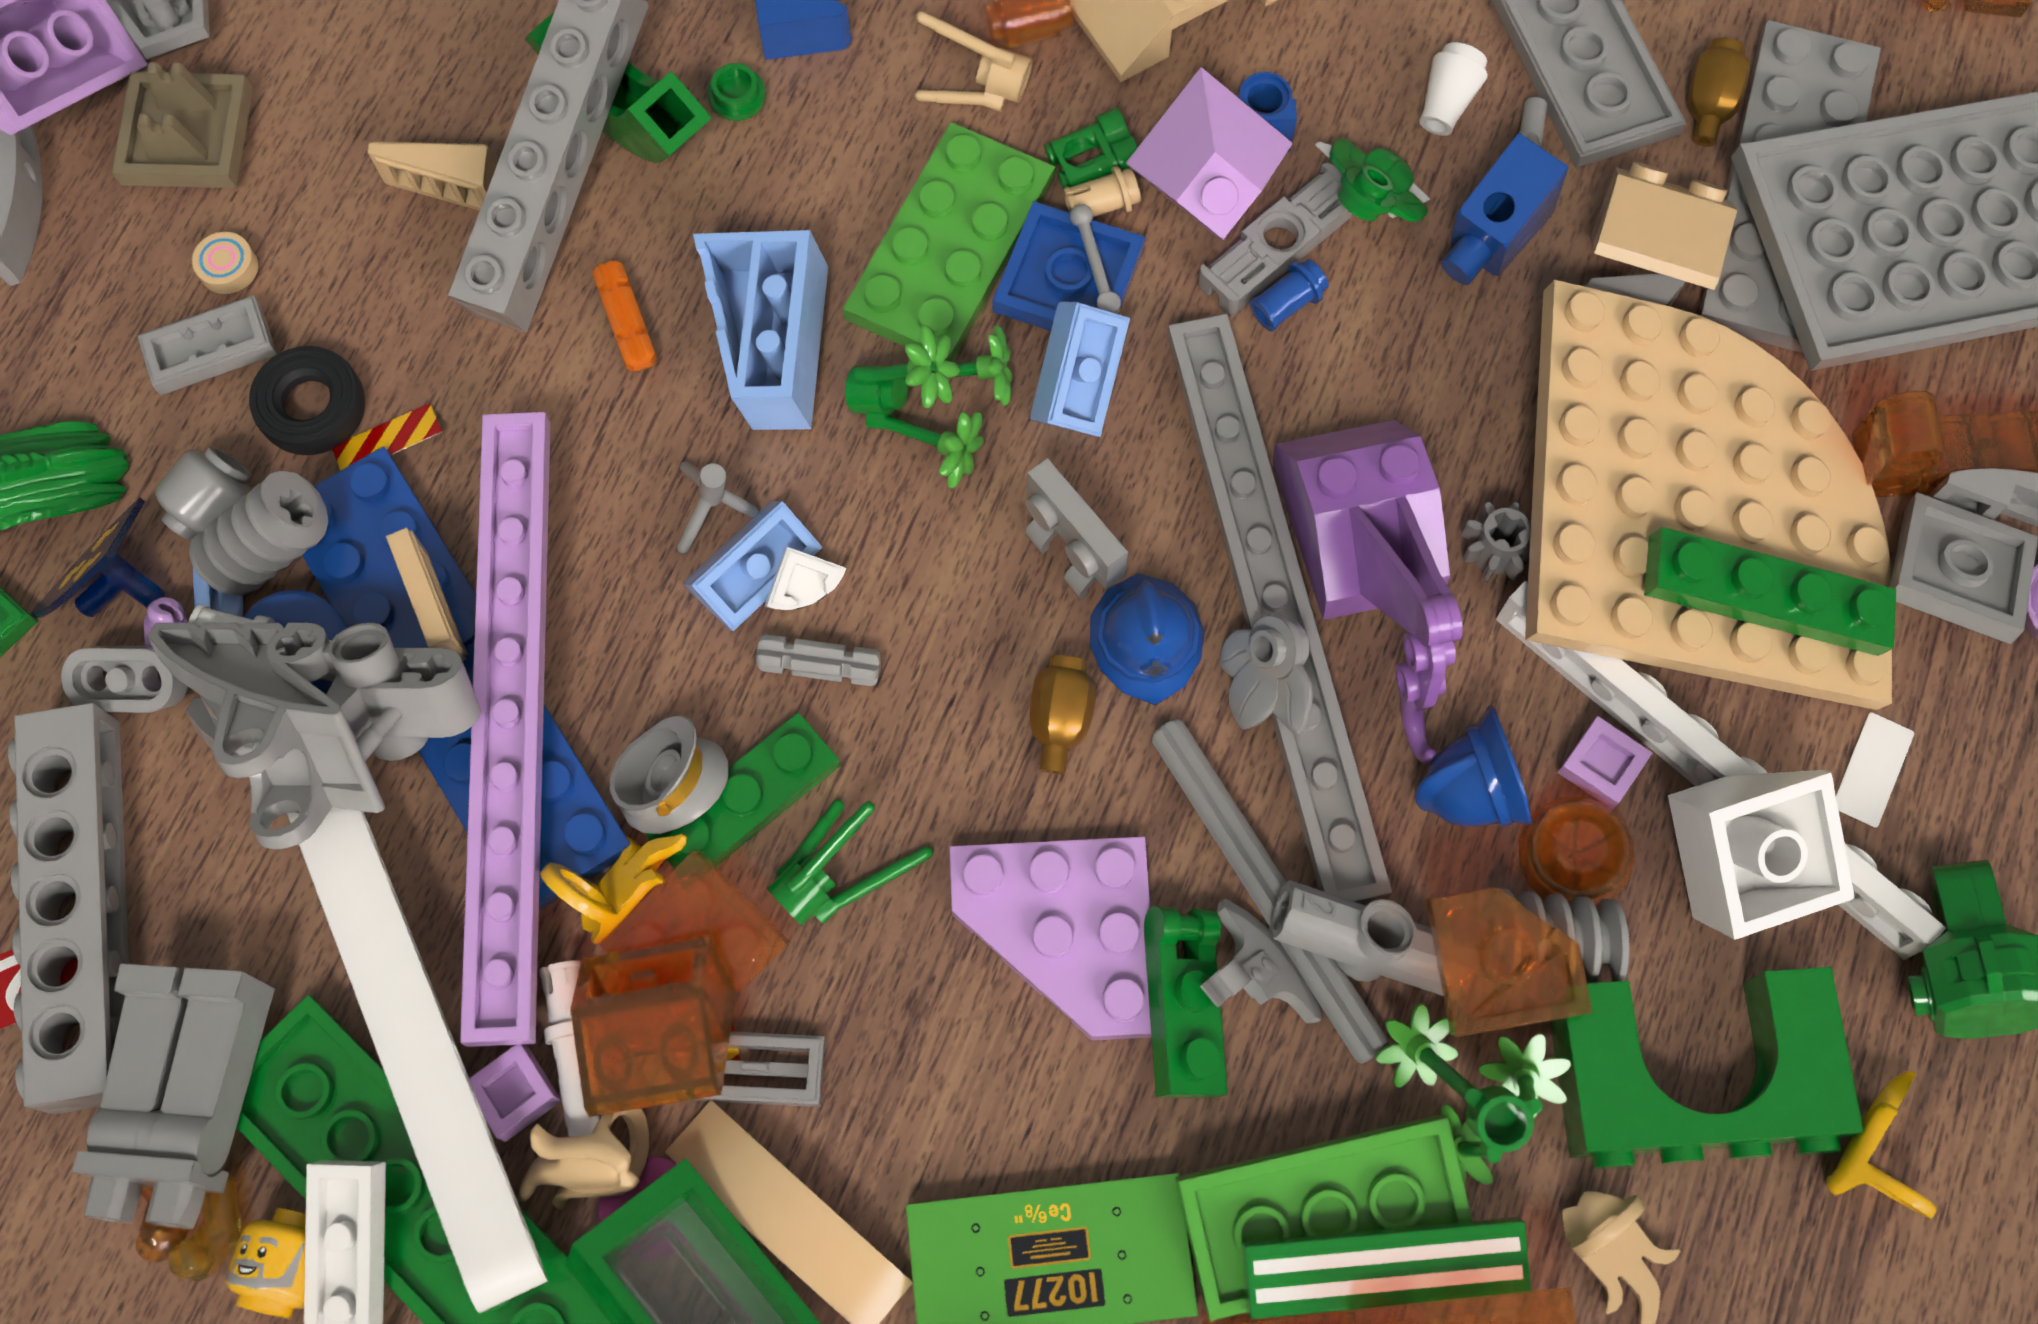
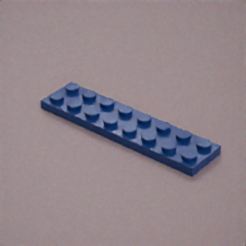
M383 446L314 486L320 493L327 508L328 526L325 536L302 556L331 605L342 617L346 628L363 623L380 624L387 629L394 648H429L386 539L387 535L404 528H408L409 531L412 530L428 552L468 655H465L467 660L462 662L473 688L476 593L393 458ZM544 704L540 872L546 865L552 862L563 865L589 880L613 865L619 859L622 851L631 844ZM471 727L455 736L428 738V741L419 750L420 755L467 834ZM541 875L539 879V910L560 898L546 885Z

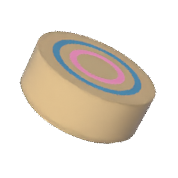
M217 232L207 236L197 245L192 255L194 272L209 290L218 294H233L245 289L252 283L258 272L259 264L255 252L242 236L233 232Z

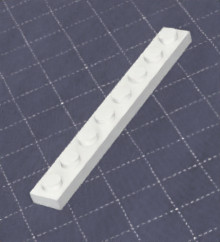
M1526 580L1509 597L1497 616L1496 621L1693 785L1698 786L1725 776L1767 773L1758 763L1746 757H1739L1718 740L1719 737L1716 730L1706 720L1693 714H1687L1667 698L1666 690L1655 678L1643 672H1636L1623 660L1526 641L1528 582ZM1845 844L1855 899L1837 905L1903 960L1922 952L1924 948L1938 939L1946 927L1931 915L1932 911L1929 905L1915 893L1906 889H1899L1877 871L1875 861L1865 851L1854 845Z

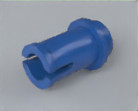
M1306 259L1302 263L1297 261L1291 263L1288 266L1289 273L1261 295L1250 300L1249 305L1252 313L1268 331L1273 332L1279 324L1309 302L1317 304L1323 300L1322 292L1328 289V280L1320 267L1312 260Z

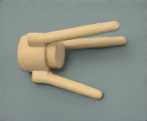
M921 11L917 13L916 19L919 23L983 55L978 68L976 83L985 86V92L918 90L915 93L916 100L945 104L981 105L1000 112L1005 99L1015 103L1021 101L1030 77L1033 64L1032 58L1000 47L997 48L926 12Z

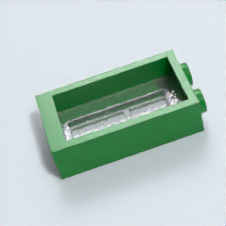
M686 1158L572 1244L565 1264L611 1324H821Z

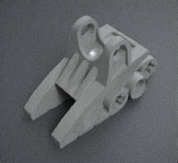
M155 623L147 635L157 657L173 676L200 695L201 698L192 699L185 711L195 731L213 751L221 771L229 777H249L252 797L251 830L258 844L268 849H285L307 840L316 832L331 808L372 813L382 812L385 809V804L365 762L372 753L382 760H401L422 749L428 738H444L463 733L472 727L480 717L481 708L459 653L446 648H394L387 629L380 624L363 623L351 626L337 634L331 642H329L324 628L313 623H287L285 628L280 623H245L242 628L238 623H202L199 628L195 623ZM329 670H336L338 674L326 695L310 683L328 673ZM288 813H299L296 820L288 826L280 829H270L273 820L279 816Z

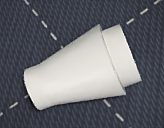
M1452 42L1446 44L1442 52L1434 55L1424 110L1419 120L1420 125L1424 129L1442 136L1452 133L1456 122L1487 80L1488 75L1485 70L1487 58L1481 51L1464 43Z

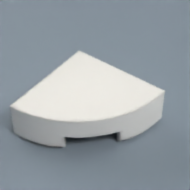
M786 547L764 607L777 610H793L810 606L836 588L846 568Z

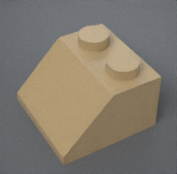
M1633 162L1630 171L1616 167L1591 233L1594 254L1715 290L1737 214V208L1733 202L1724 199L1728 190L1692 179L1689 188L1665 182L1668 175L1667 171L1639 162Z

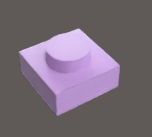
M1597 716L1557 773L1613 810L1620 803L1653 752Z
M524 1044L514 1045L469 1078L486 1122L496 1138L505 1142L562 1101L530 1048Z

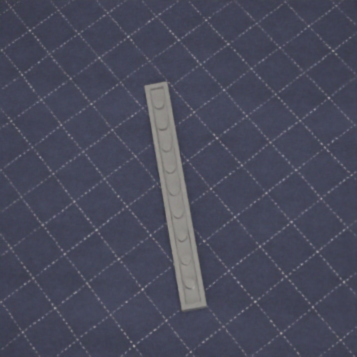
M1228 314L1169 325L1168 342L1247 629H1252L1256 621L1264 616L1279 614L1297 621L1304 628L1308 636L1309 654L1303 665L1313 686V701L1308 724L1303 733L1295 734L1275 714L1272 713L1271 718L1318 889L1359 904L1388 899L1392 894V889Z

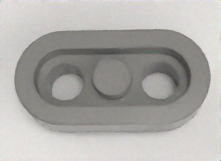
M99 645L79 649L67 657L61 671L63 690L73 705L94 703L105 712L150 713L171 708L181 702L188 689V686L176 679L160 661L152 645ZM103 670H105L107 673L105 680L103 677ZM158 672H159L160 677H161V683H160V681H159V679H158Z

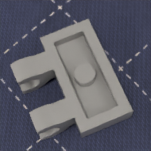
M1047 458L1027 472L1028 499L1025 500V504L1033 517V521L1028 525L1025 534L1042 554L1049 550V544L1057 534L1067 544L1065 552L1073 565L1066 572L1064 580L1080 599L1086 597L1089 587L1096 580L1106 590L1126 575L1128 551Z

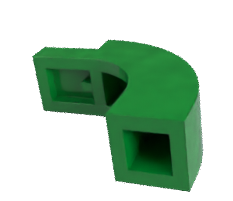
M554 12L525 38L526 42L538 55ZM628 61L602 131L632 154L649 162L659 163L667 159L712 117L672 71L658 80L642 73Z

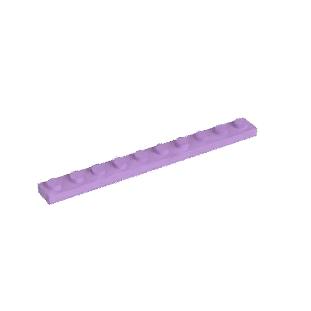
M546 412L487 414L482 416L473 690L481 712L479 719L471 727L460 1043L466 1047L536 1044L551 425Z

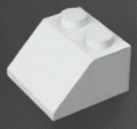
M1826 770L1732 775L1668 795L1692 917L1735 940L1855 899L1831 772Z

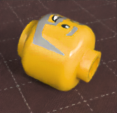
M276 1208L272 1221L254 1220L244 1226L225 1280L227 1287L233 1293L238 1294L235 1306L285 1319H292L295 1309H304L306 1214Z

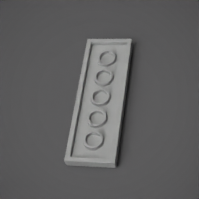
M1767 20L1759 34L1733 153L1743 143L1866 122L1881 48ZM1731 160L1725 187L1728 191L1724 199L1733 202L1737 208V214L1719 281L1715 290L1703 287L1697 315L1728 327L1747 339L1803 353L1739 177Z

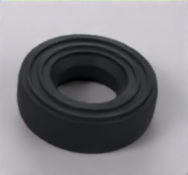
M300 346L275 355L261 367L250 388L249 406L255 424L275 446L297 455H316L332 450L349 439L356 431L364 414L365 395L359 377L345 359L326 348ZM315 381L329 388L330 400L326 409L320 415L308 420H298L287 414L285 409L286 398L297 385Z

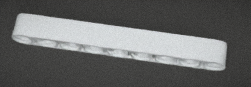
M331 808L316 832L310 838L300 843L299 846L462 1279L477 1312L481 1313L547 1282L548 1279L364 811ZM299 813L287 814L290 823L296 820Z

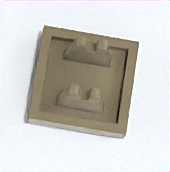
M155 62L148 64L147 72H130L111 172L121 186L237 188L253 93V86L245 74L190 73L180 63H173L169 73L164 71Z

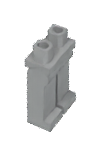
M120 964L114 991L125 995L101 1106L93 1116L88 1128L87 1152H77L72 1170L73 1173L91 1178L87 1191L84 1216L106 1222L133 1223L141 1187H152L153 1192L145 1222L172 1228L194 1229L203 1204L205 1192L224 1194L229 1172L220 1169L226 1162L232 1145L275 988L243 971L184 968L183 971L178 967Z

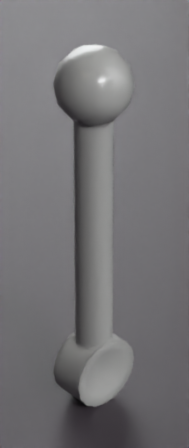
M1077 204L1072 208L1069 215L1073 225L1080 230L1099 296L1096 308L1118 314L1121 301L1116 293L1110 291L1090 226L1093 212L1089 206Z

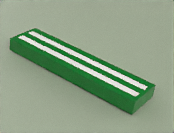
M1519 1217L1241 1242L1247 1314L1251 1319L1532 1293L1525 1221Z

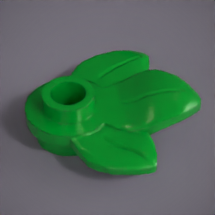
M1337 138L1329 151L1330 160L1342 174V187L1337 195L1341 204L1350 213L1370 222L1376 221L1380 214H1387L1389 212L1408 222L1423 220L1428 213V208L1416 195L1409 191L1414 182V173L1403 158L1390 150L1376 148L1367 154L1345 138Z

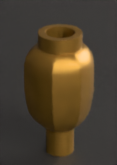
M1717 38L1712 40L1709 49L1702 52L1695 63L1689 87L1688 106L1691 116L1697 121L1693 136V142L1697 145L1705 147L1714 146L1717 142L1721 124L1729 121L1737 113L1741 105L1748 82L1750 64L1748 58L1744 55L1745 45L1736 39Z
M1052 655L1049 668L1041 670L1034 680L1030 701V728L1034 737L1043 745L1039 770L1042 772L1064 774L1068 749H1072L1080 744L1088 733L1094 712L1096 684L1092 677L1087 674L1088 661L1066 655Z

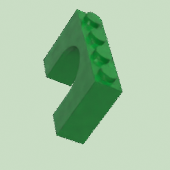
M1832 967L1764 971L1743 983L1755 1050V1072L1752 1084L1743 1100L1730 1112L1723 1114L1701 1113L1686 1108L1668 1097L1653 1081L1645 1067L1640 1050L1629 981L1561 985L1546 996L1555 1058H1566L1571 1063L1569 1070L1558 1076L1559 1087L1566 1095V1101L1562 1103L1570 1159L1592 1157L1593 1169H1615L1635 1166L1634 1154L1660 1152L1661 1164L1671 1165L1704 1161L1703 1149L1728 1148L1730 1160L1773 1156L1772 1144L1796 1143L1798 1155L1841 1151L1839 1139L1860 1134L1864 1131Z

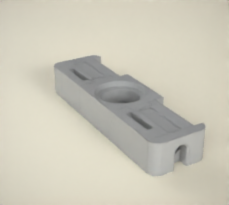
M1332 163L1322 164L1320 173L1291 198L1287 199L1283 196L1242 230L1240 240L1211 263L1209 268L1204 264L1201 265L1198 281L1199 288L1207 296L1216 292L1219 295L1218 306L1225 313L1235 315L1249 304L1251 299L1259 296L1285 274L1291 263L1299 262L1353 216L1338 199L1337 194L1342 187V174ZM1272 228H1284L1292 232L1296 243L1288 249H1276L1268 245L1264 239V234Z

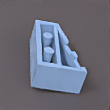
M811 231L693 234L696 250L701 257L706 281L704 284L707 297L712 304L716 321V336L731 399L752 430L811 429L828 276V265Z

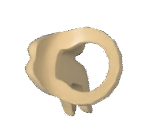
M633 1100L614 1101L605 1109L600 1121L589 1136L558 1138L547 1133L539 1124H536L531 1131L530 1140L532 1149L540 1157L536 1158L530 1165L521 1181L516 1199L519 1202L526 1201L534 1193L538 1185L560 1186L552 1203L557 1209L562 1210L568 1204L570 1198L612 1197L623 1195L634 1189L639 1183L638 1178L646 1166L649 1153V1128L641 1106ZM619 1115L624 1118L630 1134L629 1152L610 1130L614 1120Z
M1595 1191L1583 1192L1577 1206L1561 1210V1220L1570 1247L1606 1290L1607 1300L1604 1313L1610 1314L1615 1312L1622 1304L1623 1291L1618 1280L1619 1277L1637 1297L1639 1303V1324H1656L1660 1307V1289L1642 1257L1653 1264H1669L1676 1260L1680 1250L1657 1248L1643 1232L1636 1220L1640 1217L1646 1206L1638 1195L1635 1194L1629 1198L1622 1199Z

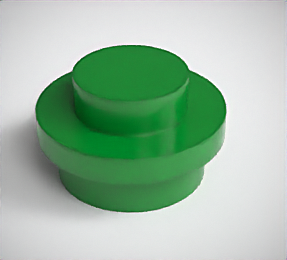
M731 63L720 67L714 73L708 85L707 96L710 107L719 117L730 121H742L753 117L762 109L766 99V91L761 77L744 64Z

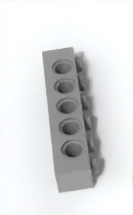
M646 0L558 1L448 294L450 298L472 315L525 333L528 332L649 7Z
M94 703L15 715V738L11 739L8 745L10 767L16 775V800L10 805L9 819L11 828L17 837L18 863H15L11 870V886L15 897L19 901V927L14 930L12 947L15 959L20 965L21 992L16 995L14 1000V1017L18 1028L22 1031L23 1059H20L16 1066L15 1080L17 1090L24 1099V1107L53 1115L101 1106L125 995L114 991L120 964H129L120 722ZM72 770L71 778L67 785L55 792V785L58 779L67 771ZM74 831L73 841L69 848L57 855V847L60 840L66 834ZM75 894L76 902L74 908L66 917L59 920L60 906L65 899ZM77 958L78 968L76 974L69 982L61 985L63 968L69 961ZM79 1023L80 1036L77 1043L70 1050L64 1052L62 1045L64 1035L70 1027Z

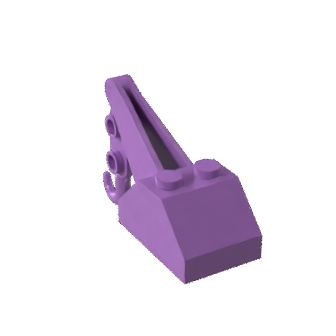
M1390 420L1277 443L1274 448L1273 467L1322 619L1326 620L1380 609L1408 631L1403 637L1405 662L1396 664L1395 667L1397 687L1401 696V717L1413 754L1421 763L1430 765L1437 756V752L1431 749L1428 743L1425 729V709L1434 707L1438 696L1444 695L1446 692V666L1455 663L1456 651L1454 641L1462 638L1463 625L1456 598L1448 588L1450 568L1440 487L1422 438L1419 434L1396 420Z

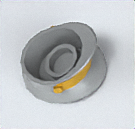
M681 715L668 717L644 732L629 744L620 755L610 776V793L615 804L620 807L631 827L642 833H665L691 823L710 809L718 800L728 782V760L718 744L696 736V728L690 718Z

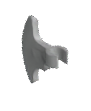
M1222 899L1218 903L1217 914L1233 936L1235 953L1222 968L1200 986L1217 1008L1231 995L1234 996L1243 988L1260 1005L1271 998L1281 999L1294 1008L1305 1023L1321 1021L1323 1016L1318 1001L1281 943L1273 940V933L1269 932V929L1248 911L1228 899Z

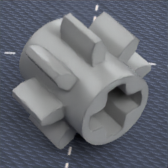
M1487 502L1479 514L1480 522L1468 520L1461 533V536L1466 540L1474 542L1468 547L1462 559L1464 563L1474 561L1484 571L1483 580L1488 581L1493 574L1507 573L1508 577L1515 581L1524 570L1523 561L1529 563L1531 521L1519 511V503L1514 502L1510 508H1500L1497 510L1490 502Z

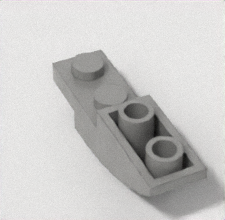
M33 125L13 135L0 130V277L11 287L21 283L33 254L40 224L42 168L39 146Z

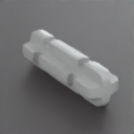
M769 634L761 636L757 646L756 664L764 672L783 674L785 669H790L793 676L842 682L843 677H849L851 684L865 686L876 685L880 676L881 656L880 652L876 649L855 646L854 651L850 652L846 650V645L798 638L792 644L786 642L787 637Z

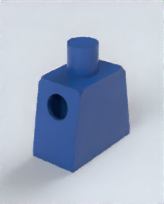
M1518 133L1458 211L1450 242L1453 248L1441 262L1443 270L1452 279L1463 285H1469L1482 268L1492 275H1501L1554 213L1569 166L1521 133Z

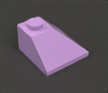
M1200 67L1125 164L1215 238L1224 239L1262 192L1293 143Z

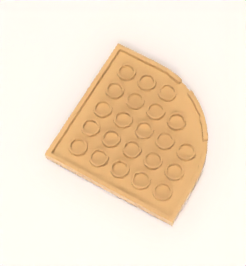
M1554 280L1543 290L1525 640L1878 710L1892 704V650L1876 656L1644 595L1649 535L1661 527L1889 587L1891 580L1890 553L1884 521L1875 492L1862 462L1846 434L1827 407L1783 363L1754 342L1728 327L1700 315L1674 307Z

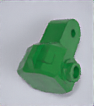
M1988 859L1930 866L1929 878L1936 917L1946 929L1938 939L1923 949L1920 975L1907 976L1914 1016L1928 1015L1929 1020L1933 1023L1935 1033L1943 1037L1975 1039L2014 1035L2037 1029L2038 935L2006 923L1994 873Z

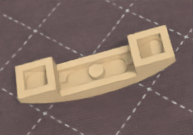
M712 1100L665 1151L676 1164L686 1158L734 1218L849 1323L880 1324L913 1285V1282Z

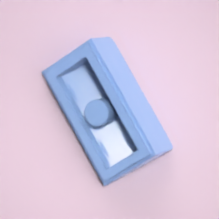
M1078 302L1058 303L1030 414L1032 421L1101 437L1130 318Z
M772 501L683 582V585L730 631H734L767 600L786 547L812 556L823 547L783 501Z

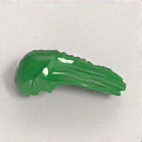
M61 421L1 434L0 531L18 524L88 511L119 501L121 495L126 493V487L117 482L129 470V463L127 462L124 450L107 446L110 442L109 433L99 432L96 424L80 421Z

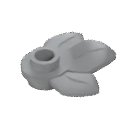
M1279 614L1264 616L1256 621L1252 629H1238L1226 639L1222 647L1219 665L1224 672L1234 677L1229 689V707L1233 718L1241 729L1254 728L1273 713L1293 733L1300 734L1305 730L1312 707L1313 686L1307 672L1303 668L1309 654V640L1304 628L1297 621Z

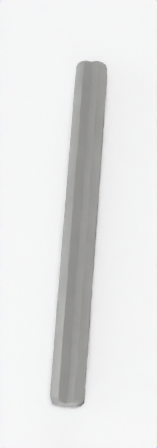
M1179 719L1169 721L1153 733L1152 743L1270 926L1272 910L1276 905L1280 890L1287 882L1183 721ZM1280 942L1355 1061L1360 1064L1368 1062L1375 1058L1378 1050L1389 1045L1388 1038L1348 976L1338 966L1336 960Z

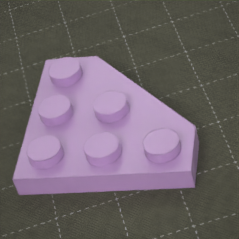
M1145 837L949 846L952 914L956 920L972 934L974 932L1001 957L1005 964L1040 995L1043 994L1090 1040L1151 1037L1144 941V920L1147 911L1150 909Z

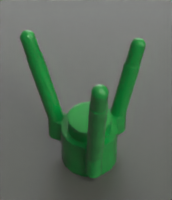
M836 799L824 815L820 817L793 856L775 872L778 877L766 889L801 926L813 915L824 924L839 909L931 858L933 855L932 848L929 846L922 847L830 898L827 893L836 884L822 868L858 831L860 826L875 810V805L871 801L863 803L818 852L810 858L845 807L841 799Z

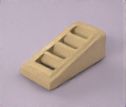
M373 141L369 142L368 154L385 184L476 210L481 209L496 169V163L486 144Z

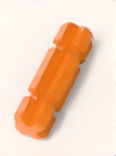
M610 260L606 264H598L593 269L592 275L626 368L631 372H638L644 368L652 367L657 361V356L623 263L618 260Z

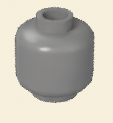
M209 446L205 452L195 449L185 451L155 491L156 499L166 511L161 518L162 522L178 535L191 541L198 532H204V529L211 521L219 518L227 508L232 507L242 496L247 495L252 490L248 483L252 474L241 463L216 447Z

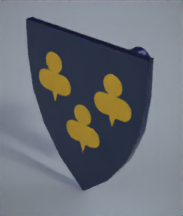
M139 497L79 557L31 612L32 616L42 618L53 612L98 572L101 575L75 599L77 609L88 617L96 616L122 590L145 608H148L152 601L165 596V590L116 553L145 503L142 498Z

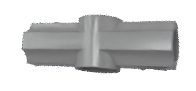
M1289 880L1280 890L1278 900L1271 913L1269 932L1273 933V940L1336 960L1341 970L1357 981L1369 982L1384 976L1459 1001L1469 993L1471 983L1478 972L1480 950L1474 948L1473 942L1415 923L1411 915L1401 905L1390 900L1380 899L1372 901L1365 906Z

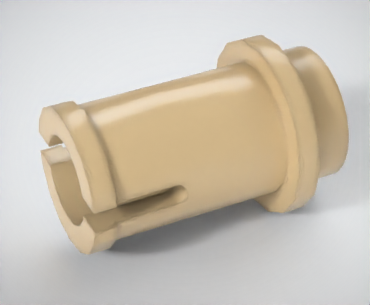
M1118 166L1111 168L1112 174L1070 188L1069 186L1063 188V196L1068 212L1070 213L1077 204L1089 206L1093 212V217L1121 208L1125 213L1131 212V205L1141 202V195L1133 170L1128 168L1121 171Z

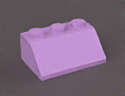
M0 0V130L9 135H13L123 79L130 75V72H136L148 65L106 0Z

